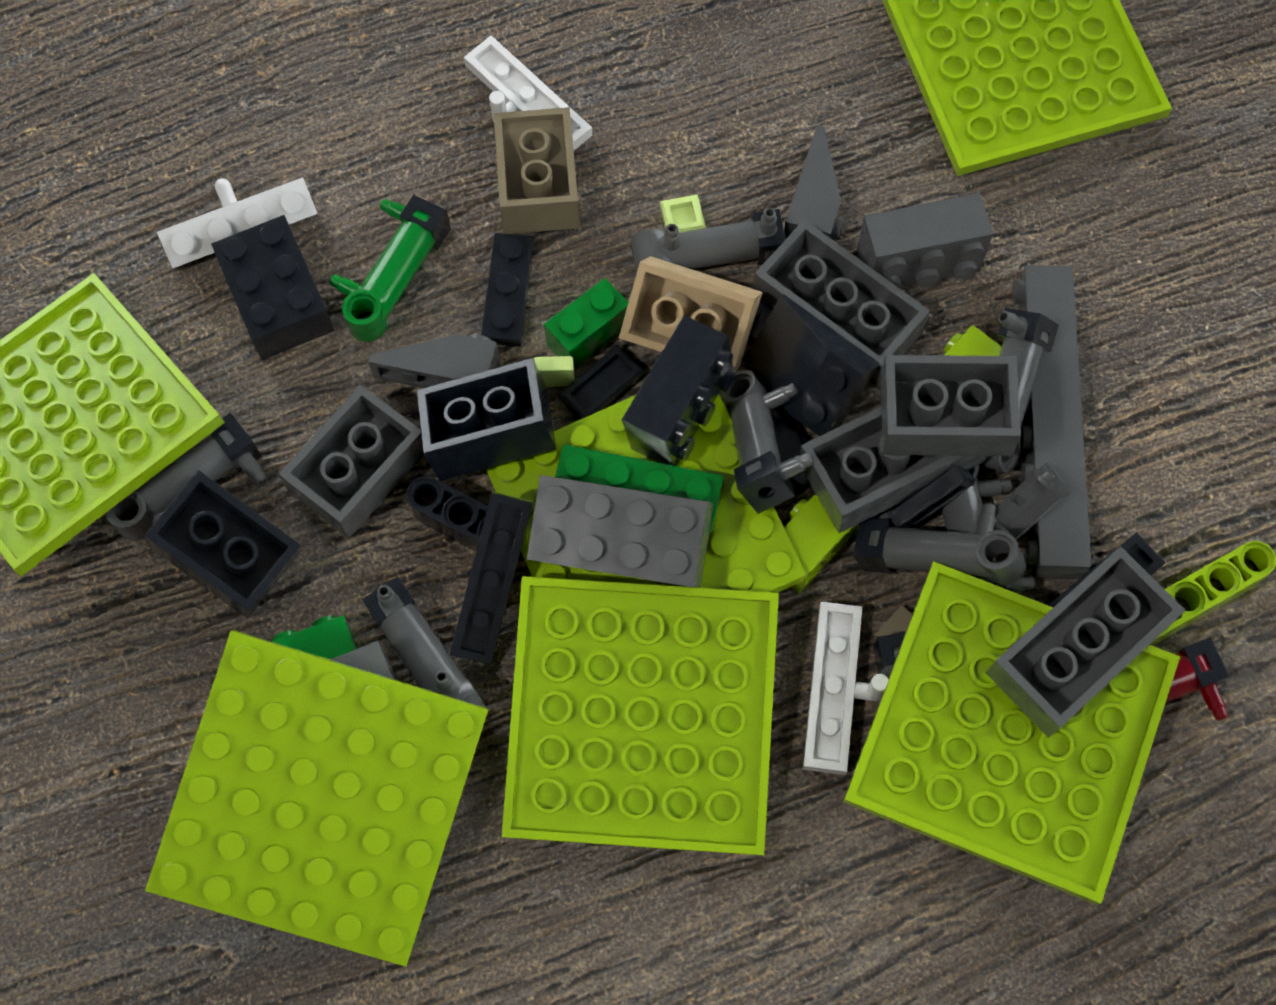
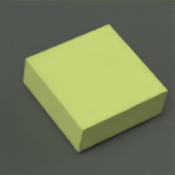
M698 194L660 201L665 230L668 224H676L679 232L706 228Z
M573 357L534 358L546 387L569 386L575 381Z

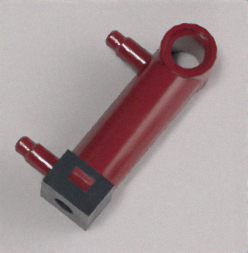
M1212 638L1183 647L1178 653H1175V655L1180 656L1166 702L1188 694L1191 697L1201 693L1215 720L1220 721L1227 718L1228 712L1218 686L1230 676Z

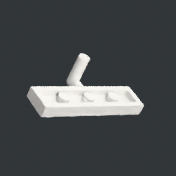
M492 36L488 37L464 56L465 66L493 91L489 96L493 122L494 113L569 107ZM570 108L573 150H575L592 136V127Z
M303 177L241 201H237L231 183L227 179L221 178L216 181L215 189L222 203V208L158 231L157 234L171 267L175 268L215 253L211 243L281 215H285L288 224H292L317 214V211Z
M820 602L802 770L846 775L854 699L879 701L888 683V678L884 674H876L870 683L855 682L862 618L861 606Z

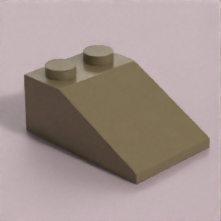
M570 107L494 113L499 203L503 233L514 234L580 228Z

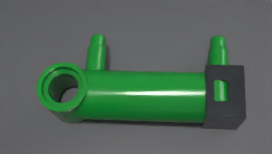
M414 194L406 206L388 199H383L380 202L379 207L382 211L401 221V225L362 285L336 274L332 275L329 280V284L347 295L342 304V313L348 329L354 338L362 342H372L379 339L385 333L389 314L431 249L438 250L450 232L451 227L447 210ZM363 313H373L367 319H357Z

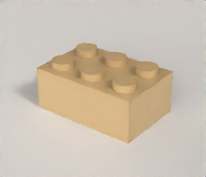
M650 256L639 263L619 338L662 352L681 319L686 315L728 335L730 350L733 354V369L736 371L741 365L763 292Z

